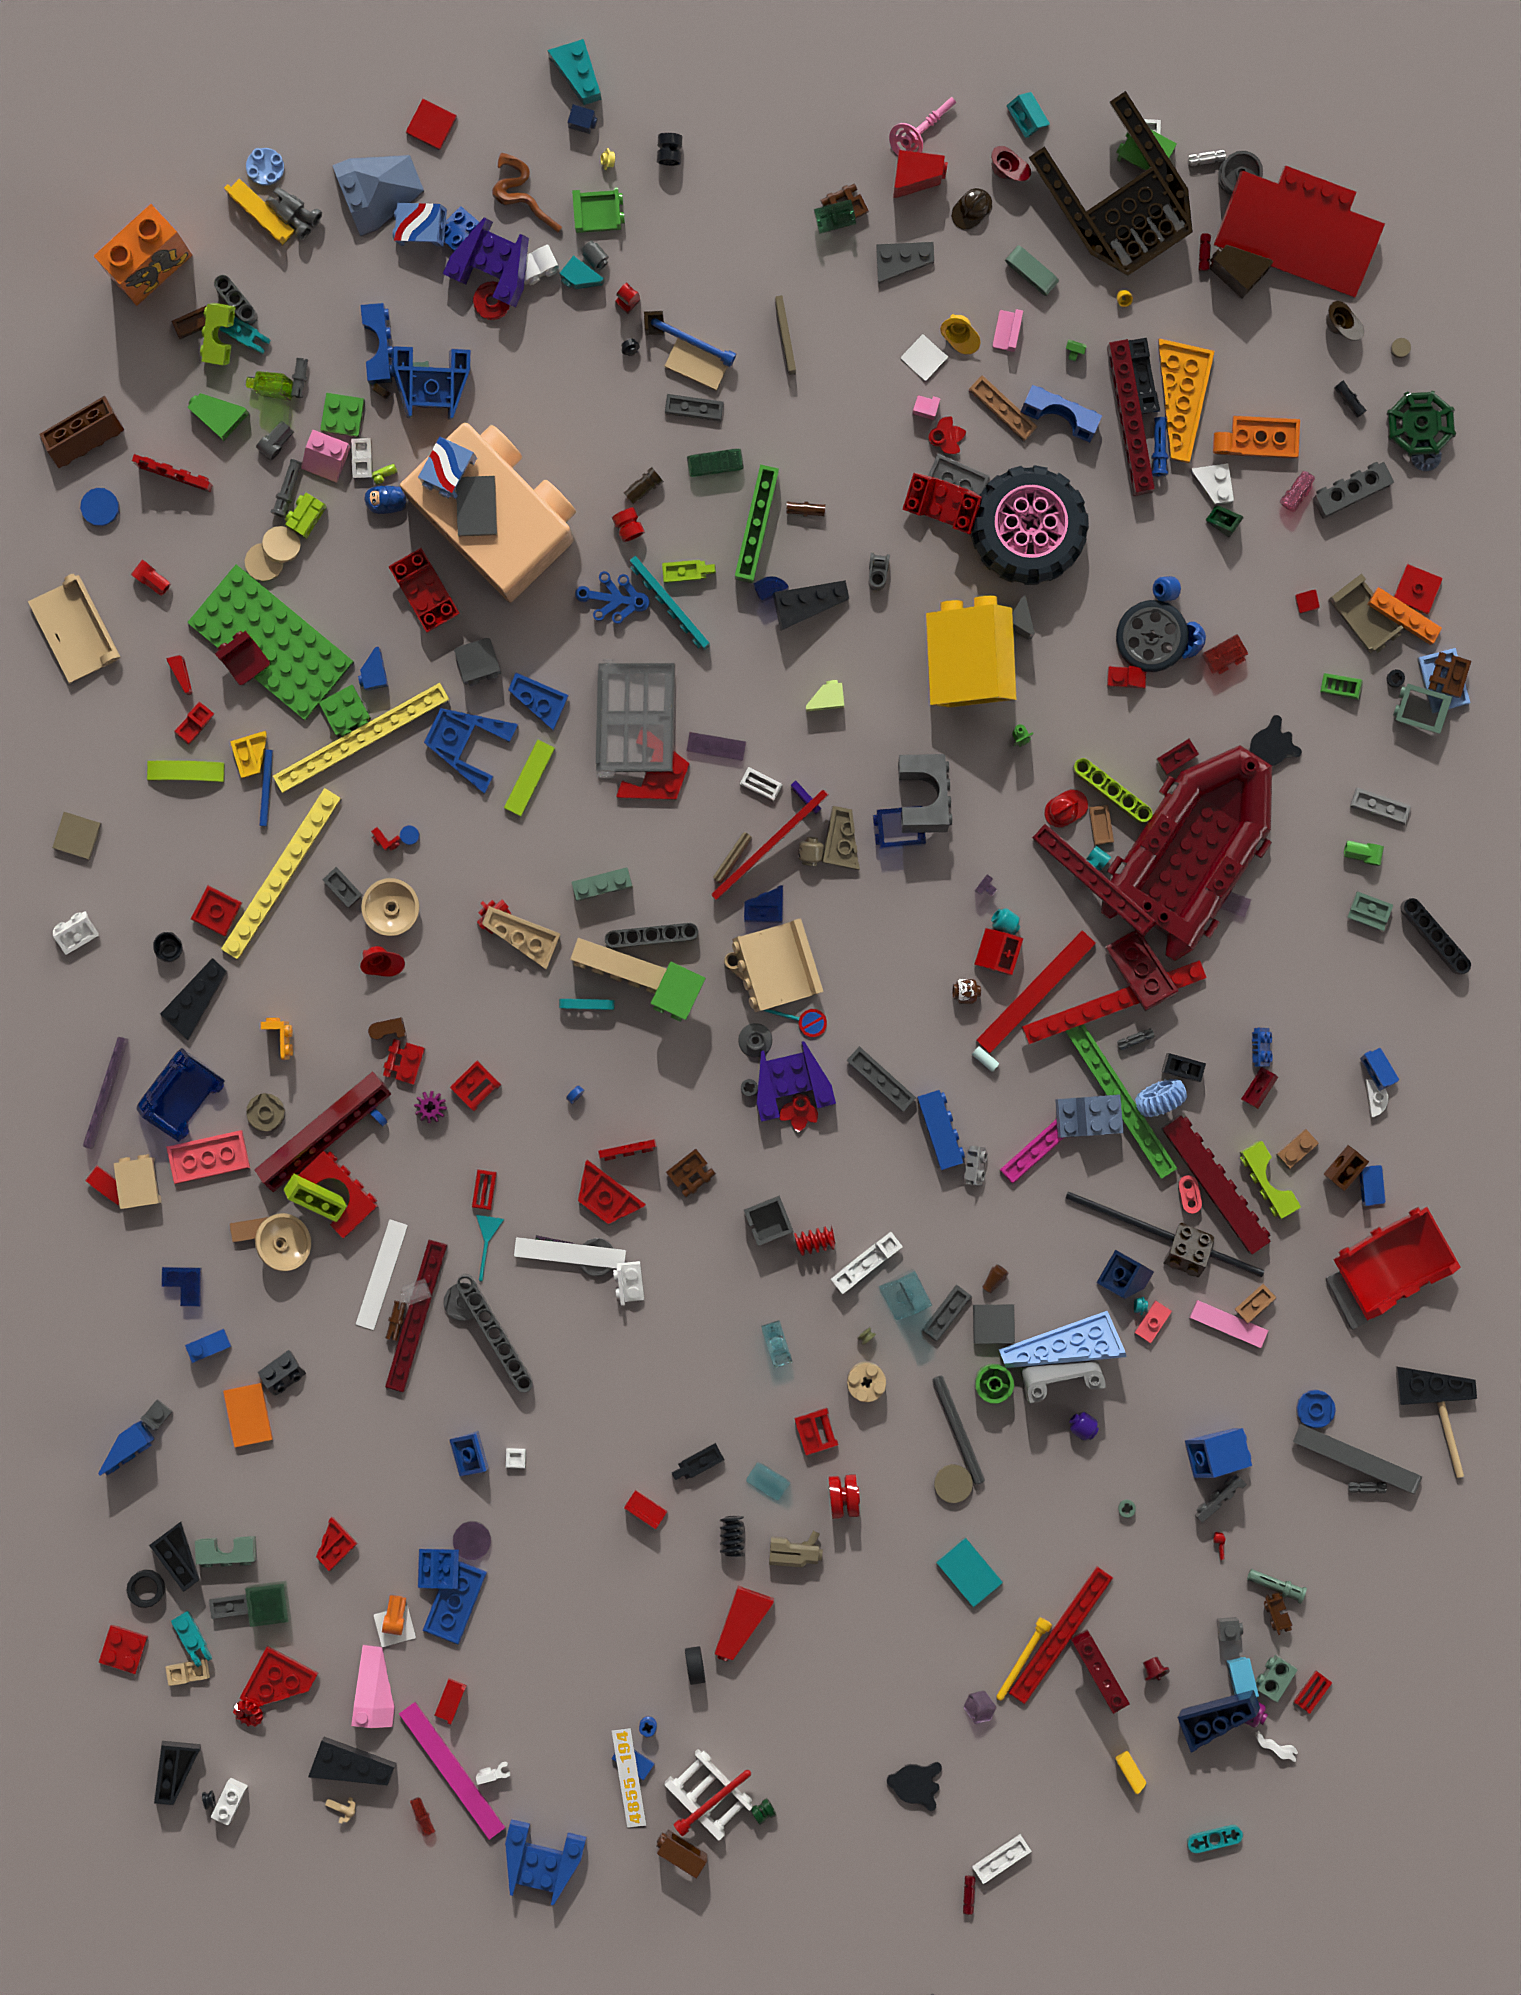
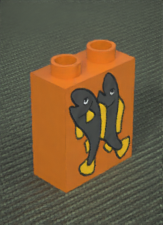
M150 204L101 248L94 257L115 284L138 306L192 256V253L178 232Z

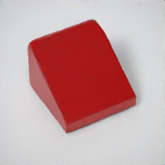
M1316 589L1295 595L1299 614L1320 608Z

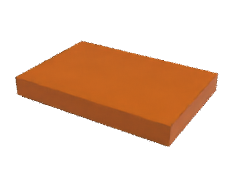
M262 1383L224 1390L234 1448L273 1440Z

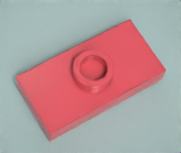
M1155 1300L1134 1333L1151 1343L1172 1311Z

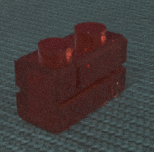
M1236 634L1204 652L1202 656L1212 674L1218 672L1221 675L1229 670V665L1235 663L1237 666L1246 661L1245 657L1248 655V651L1239 635Z

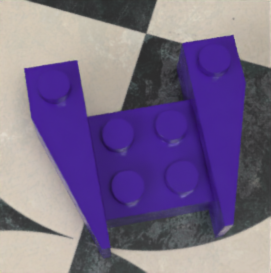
M484 217L452 253L443 274L466 285L474 267L500 279L493 297L516 308L524 290L529 238L519 234L516 243H513L489 231L493 222Z
M805 1041L801 1042L803 1047L802 1053L766 1061L764 1051H761L757 1106L761 1122L780 1117L775 1098L813 1090L817 1108L836 1104L832 1085Z

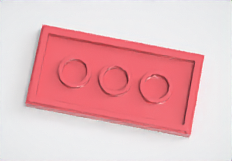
M242 1130L166 1147L174 1184L250 1168Z

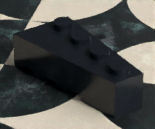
M324 1736L308 1777L388 1786L396 1762Z

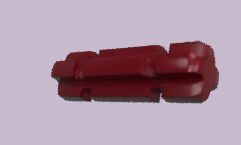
M1202 233L1200 236L1199 271L1204 272L1208 271L1210 266L1208 261L1210 260L1211 244L1209 243L1211 242V234Z
M968 1875L965 1876L964 1882L966 1886H964L963 1902L965 1905H963V1913L972 1915L974 1913L975 1876Z

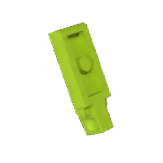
M700 560L662 563L663 582L671 583L706 579V574L716 573L715 564L705 565V561Z

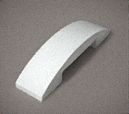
M889 1232L832 1277L831 1281L844 1294L903 1246L893 1233Z

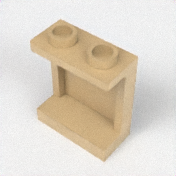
M149 1154L137 1156L138 1160L130 1161V1157L118 1159L119 1163H113L120 1209L162 1203L161 1195H158L154 1168L155 1157L149 1158Z

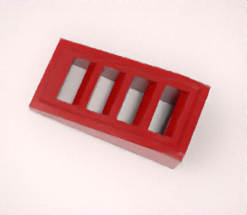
M181 655L166 658L183 691L187 695H191L193 692L185 658Z

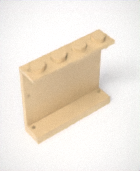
M801 918L732 939L733 951L735 954L737 953L739 959L738 968L740 972H743L744 976L743 984L750 995L749 1004L755 1012L824 992Z

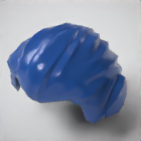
M1197 622L1187 623L1189 632L1188 644L1182 655L1183 659L1196 656L1205 645V631Z

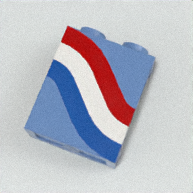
M397 203V209L394 212L396 223L392 233L394 241L400 246H404L405 242H431L436 247H443L447 209L441 204Z
M439 437L418 478L424 488L431 491L436 489L441 496L448 499L449 497L456 499L458 495L455 489L468 464L474 465L477 457L474 452Z

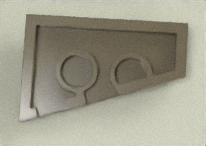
M832 806L822 863L860 870L852 809Z

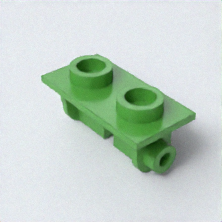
M1017 725L1012 732L1015 739L1013 746L1019 745V747L1026 745L1030 742L1034 733L1029 734L1024 725Z

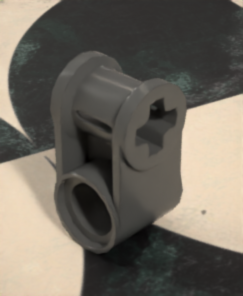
M871 552L868 582L872 590L880 591L885 587L890 554L882 556L874 555ZM874 577H880L883 582L879 585H876L873 583L872 579Z

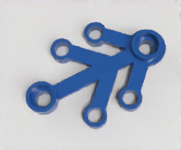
M606 571L599 574V580L606 585L612 594L590 591L586 586L578 587L575 592L576 598L580 602H587L589 599L610 602L602 609L594 611L593 617L596 621H602L608 613L619 605L628 604L629 606L624 610L615 612L612 615L613 622L621 624L624 618L632 612L645 611L649 606L647 595L637 593L626 574H621L618 577V583L620 586L625 587L631 597L623 596L612 582L610 574ZM604 574L608 575L606 581L601 579V576ZM622 577L627 578V582L624 584L620 582ZM585 590L587 592L586 596L581 597L579 595L580 591ZM642 599L643 604L637 605L636 600ZM597 612H601L603 614L601 618L595 617ZM620 615L622 618L620 621H615L614 617Z

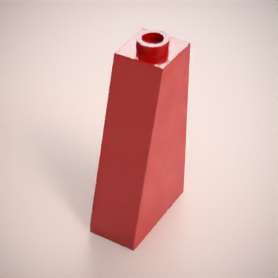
M737 1586L715 1649L718 1659L728 1662L729 1659L733 1660L773 1605L774 1598Z

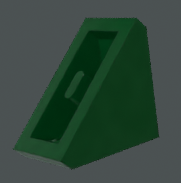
M1216 505L1206 518V521L1224 535L1230 537L1244 517Z

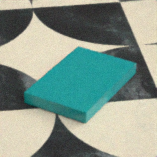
M966 1537L936 1561L973 1607L1003 1583Z

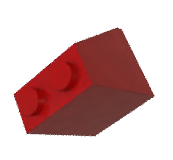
M899 150L893 198H899L941 185V180L946 177L948 162H944L945 156Z

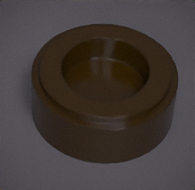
M374 383L372 386L373 391L384 399H388L391 393L377 383Z

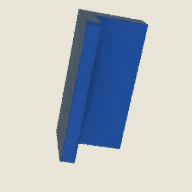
M1381 1048L1369 1051L1360 1058L1379 1091L1399 1081L1398 1076Z
M1366 1166L1359 1174L1362 1205L1384 1204L1386 1200L1382 1166Z

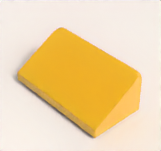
M1125 1751L1116 1756L1115 1760L1135 1794H1138L1145 1787L1146 1781L1129 1752Z

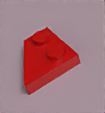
M331 1517L328 1521V1528L323 1535L322 1545L316 1555V1558L328 1571H331L358 1544L334 1517Z

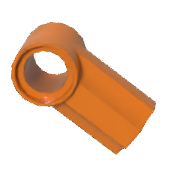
M390 1595L382 1633L402 1635L406 1597Z

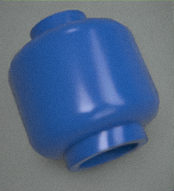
M1164 576L1155 580L1152 590L1157 600L1163 602L1173 601L1179 597L1181 585L1177 578Z

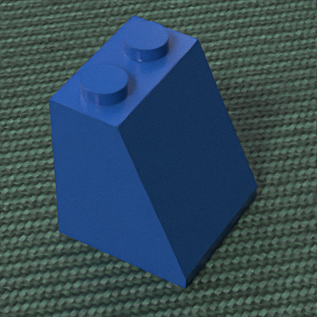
M1243 1428L1228 1429L1185 1440L1194 1478H1215L1252 1466V1457L1248 1450L1247 1436Z

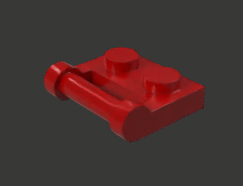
M477 1060L450 1088L475 1112L478 1109L477 1106L495 1088L498 1089L501 1083ZM487 1078L490 1083L473 1100H470L468 1096Z
M828 1408L794 1418L806 1455L839 1445L838 1440L834 1437L827 1415L829 1414ZM817 1417L821 1418L828 1442L822 1443L815 1421Z

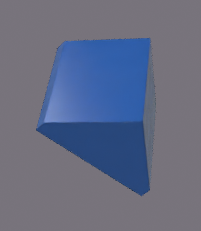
M479 1431L449 1439L459 1476L481 1473L488 1470L489 1467Z

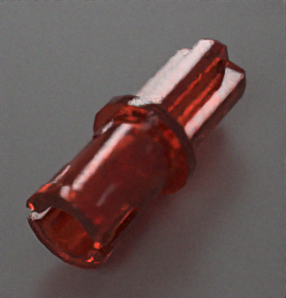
M420 1797L412 1799L410 1803L416 1815L415 1820L418 1821L423 1835L433 1834L435 1829L429 1818L430 1813L426 1812Z

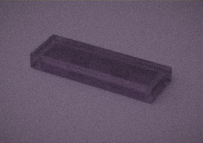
M689 732L686 751L743 761L746 741Z

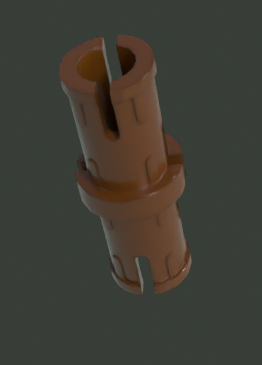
M787 501L786 514H801L804 517H808V515L825 517L826 504H809L808 501L804 503Z
M394 1300L392 1315L388 1319L390 1323L385 1336L386 1339L390 1340L391 1334L394 1332L392 1338L394 1341L398 1340L399 1329L404 1321L402 1317L407 1304L401 1302L400 1309H398L400 1301Z

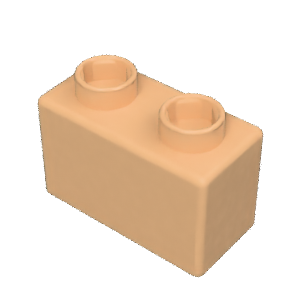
M463 423L447 440L474 452L477 457L474 465L468 464L462 477L495 476L497 535L458 536L457 500L453 497L448 499L441 496L436 489L431 491L424 488L418 478L428 457L400 483V487L406 498L509 603H512L573 543V536L566 522L575 515L576 510L566 497L548 480H543L534 490L513 469L522 459L521 453L494 425H490L479 435L470 424Z

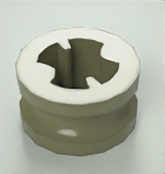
M869 1327L857 1339L862 1340L861 1344L865 1345L876 1334L875 1332L872 1333Z

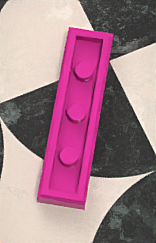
M1057 1118L1000 1169L1012 1184L1065 1138H1058Z

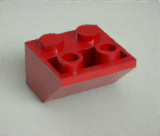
M985 928L974 965L1012 976L1024 938Z

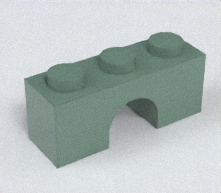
M627 867L572 881L577 902L594 898L604 893L617 892L633 887Z
M256 1536L236 1537L233 1539L234 1547L230 1553H224L218 1548L217 1538L197 1539L195 1541L196 1565L201 1564L202 1568L213 1567V1564L218 1563L221 1564V1567L232 1566V1563L239 1562L240 1566L252 1565L251 1562L257 1559Z

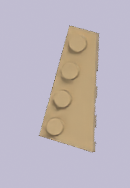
M490 906L482 922L488 929L547 969L560 933Z

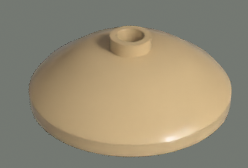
M394 878L382 879L372 884L365 892L361 906L362 915L367 925L375 932L386 936L400 935L409 930L416 922L419 915V900L413 888L404 881ZM391 904L395 905V910L392 912L389 911Z
M281 1213L270 1216L261 1223L256 1233L255 1246L260 1259L268 1267L277 1271H290L301 1266L308 1258L311 1250V1237L307 1227L300 1219L290 1214ZM277 1241L281 1243V1247L276 1245Z

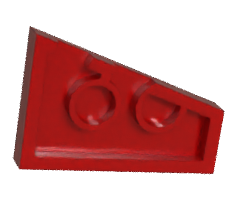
M652 1139L599 1150L598 1152L600 1158L608 1161L616 1159L615 1155L623 1154V1157L635 1155L634 1151L642 1150V1153L654 1151L653 1147H657L656 1140Z

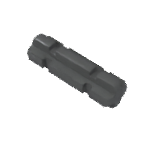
M1152 1028L1144 1030V1032L1128 1036L1127 1039L1118 1040L1117 1044L1120 1050H1124L1128 1046L1131 1047L1144 1042L1145 1039H1152L1155 1035Z
M1349 1482L1348 1491L1350 1493H1386L1387 1490L1386 1483L1377 1482V1484L1375 1482H1359V1484Z

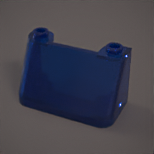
M181 1048L175 1053L141 1098L136 1109L142 1118L179 1142L189 1133L188 1121L209 1093H219L223 1089L225 1080L191 1053Z

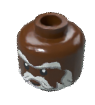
M959 979L952 987L953 999H956L959 1004H974L977 1001V997H981V986L977 985L974 979Z

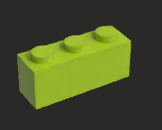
M296 1174L292 1175L284 1188L288 1200L335 1222L339 1220L347 1207L342 1196Z

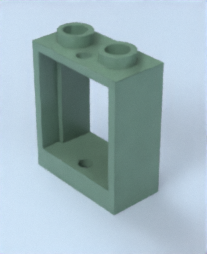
M1407 684L1406 687L1402 686L1399 695L1402 701L1400 706L1396 705L1393 716H1396L1395 721L1440 734L1452 697L1411 684ZM1410 690L1443 700L1434 727L1402 717Z

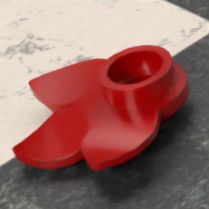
M952 416L944 417L939 420L937 428L930 431L929 442L935 447H940L944 453L957 454L960 452L957 443L964 438L966 430L953 426ZM937 434L942 437L939 441L934 438Z
M797 1094L790 1103L782 1107L780 1120H791L793 1128L800 1132L805 1128L808 1121L817 1122L818 1112L810 1104L808 1096ZM801 1099L805 1102L803 1107L797 1105L798 1100Z

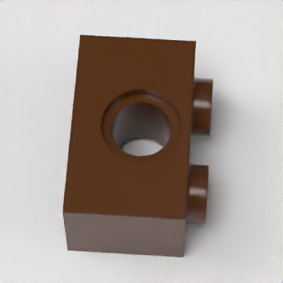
M1347 1145L1325 1171L1324 1175L1345 1191L1369 1161L1351 1146Z

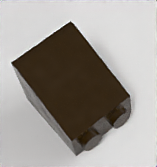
M1226 245L1223 249L1219 247L1212 255L1213 257L1210 259L1212 263L1209 269L1243 299L1269 271L1273 261Z

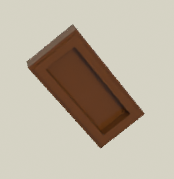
M207 306L171 321L179 339L203 329L206 321L204 310Z

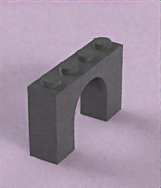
M945 754L899 755V780H922L928 782L935 788L938 795L937 800L929 806L902 807V833L948 832L949 825H952V814H949L948 809L951 808V796H948L947 790H950V779H947L946 773H949V761H946Z

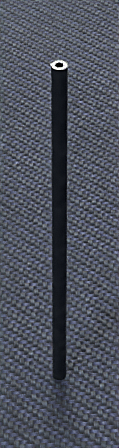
M1069 1191L1066 1194L1065 1199L1172 1242L1174 1240L1175 1234ZM1211 1249L1209 1257L1262 1277L1264 1274V1270Z

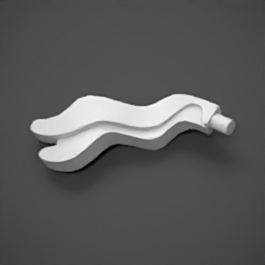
M1259 1730L1255 1731L1256 1738L1263 1748L1273 1750L1281 1759L1296 1761L1293 1753L1298 1754L1294 1746H1279L1272 1739H1264Z

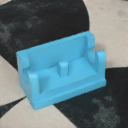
M1240 1657L1227 1660L1234 1694L1254 1690L1256 1697H1259L1250 1658Z

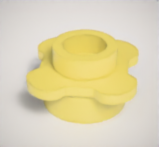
M606 148V151L601 154L600 160L604 170H607V167H614L615 154L609 148Z

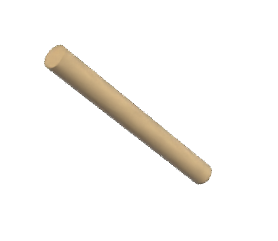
M1437 1402L1456 1478H1460L1464 1474L1445 1402Z

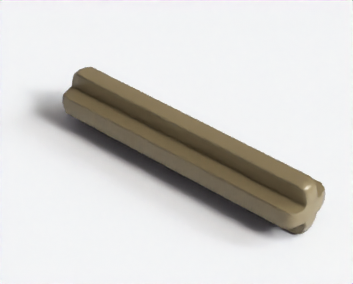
M744 832L713 876L714 880L722 883L751 841L752 837L748 833Z

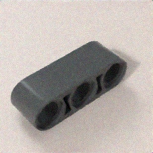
M217 276L214 280V286L229 306H235V314L240 320L248 325L255 324L258 316L252 305L228 276ZM222 282H228V287L225 289H220L219 286ZM235 296L240 297V301L237 304L231 303ZM251 311L252 316L250 318H243L245 312Z

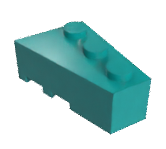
M584 39L547 50L550 60L558 68L583 105L602 100Z

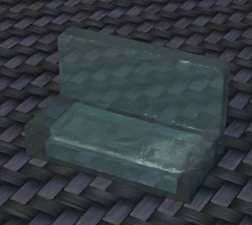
M759 1461L756 1462L746 1479L748 1483L776 1500L780 1499L790 1484V1480Z

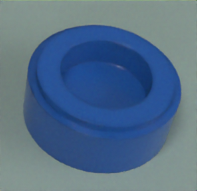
M411 825L402 828L400 832L402 842L407 845H413L419 840L420 834L417 828Z
M580 1085L576 1086L567 1095L566 1099L573 1104L585 1090Z
M373 1109L370 1112V1115L382 1127L388 1123L387 1119L377 1109Z

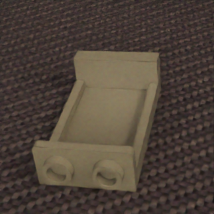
M1361 573L1328 600L1370 654L1373 651L1378 653L1386 647V641L1389 639L1394 641L1402 635L1400 631L1403 629V626H1399L1367 605L1373 592L1365 583L1366 578Z

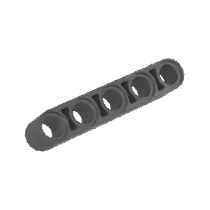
M693 923L612 930L605 935V943L608 947L616 949L695 940L699 931ZM693 927L695 935L687 937L684 933L685 929ZM670 928L676 931V936L673 939H668L665 935L666 931ZM651 930L657 933V938L654 941H649L646 937L647 933ZM632 932L638 935V940L634 943H630L627 939L628 934ZM610 935H618L619 941L617 944L611 945L608 938Z

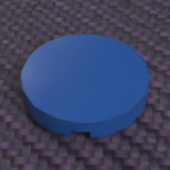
M94 488L83 496L80 509L83 517L89 523L95 526H106L116 519L119 513V502L111 491L105 488Z
M1320 1390L1307 1391L1299 1398L1296 1406L1300 1421L1306 1426L1315 1429L1323 1428L1329 1424L1336 1412L1335 1403L1331 1396Z

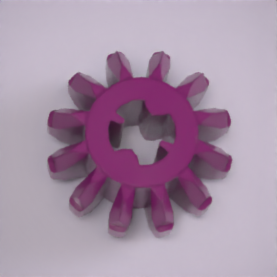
M430 1091L429 1097L426 1092H423L424 1100L421 1097H417L421 1105L414 1104L415 1108H420L415 1114L420 1115L423 1113L420 1118L421 1121H424L427 1117V1123H431L433 1117L435 1122H439L437 1115L440 1117L445 1116L440 1111L447 1110V1107H441V1104L445 1103L446 1100L442 1099L439 1101L440 1093L434 1098V1091ZM433 1102L432 1105H435L436 1108L430 1113L428 1112L429 1109H426V1105Z

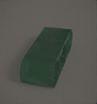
M729 449L687 456L690 477L744 469L741 449Z

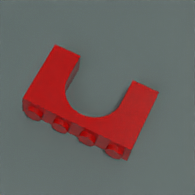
M323 1151L298 1176L317 1185L328 1178L338 1179L346 1185L350 1195L349 1204L337 1222L333 1221L330 1224L342 1238H346L378 1207L376 1204L378 1200L371 1193L367 1194L363 1190L364 1185L358 1179L354 1181L350 1177L351 1172L344 1165L340 1166L336 1162L338 1158L331 1151Z

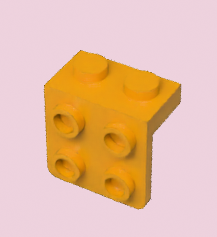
M266 1018V1022H261L262 1030L280 1029L281 1060H289L290 1056H293V1045L289 1044V1037L293 1035L292 1025H289L287 1021H280V1018Z

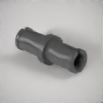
M296 358L295 373L292 375L293 386L290 395L292 397L303 398L304 384L307 381L308 359Z

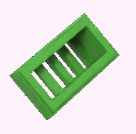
M1324 673L1320 692L1359 700L1363 681L1361 679ZM1329 679H1333L1331 690L1327 689ZM1337 680L1340 681L1338 691L1335 690ZM1348 682L1347 691L1343 692L1344 683ZM1353 683L1356 684L1354 694L1351 693Z

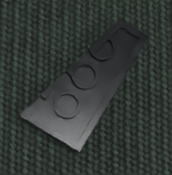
M846 580L774 592L773 599L780 631L849 600Z
M212 958L160 1015L189 1040L205 1009L210 1004L214 993H216L225 977L227 970Z
M1396 1366L1399 1405L1477 1399L1475 1379Z

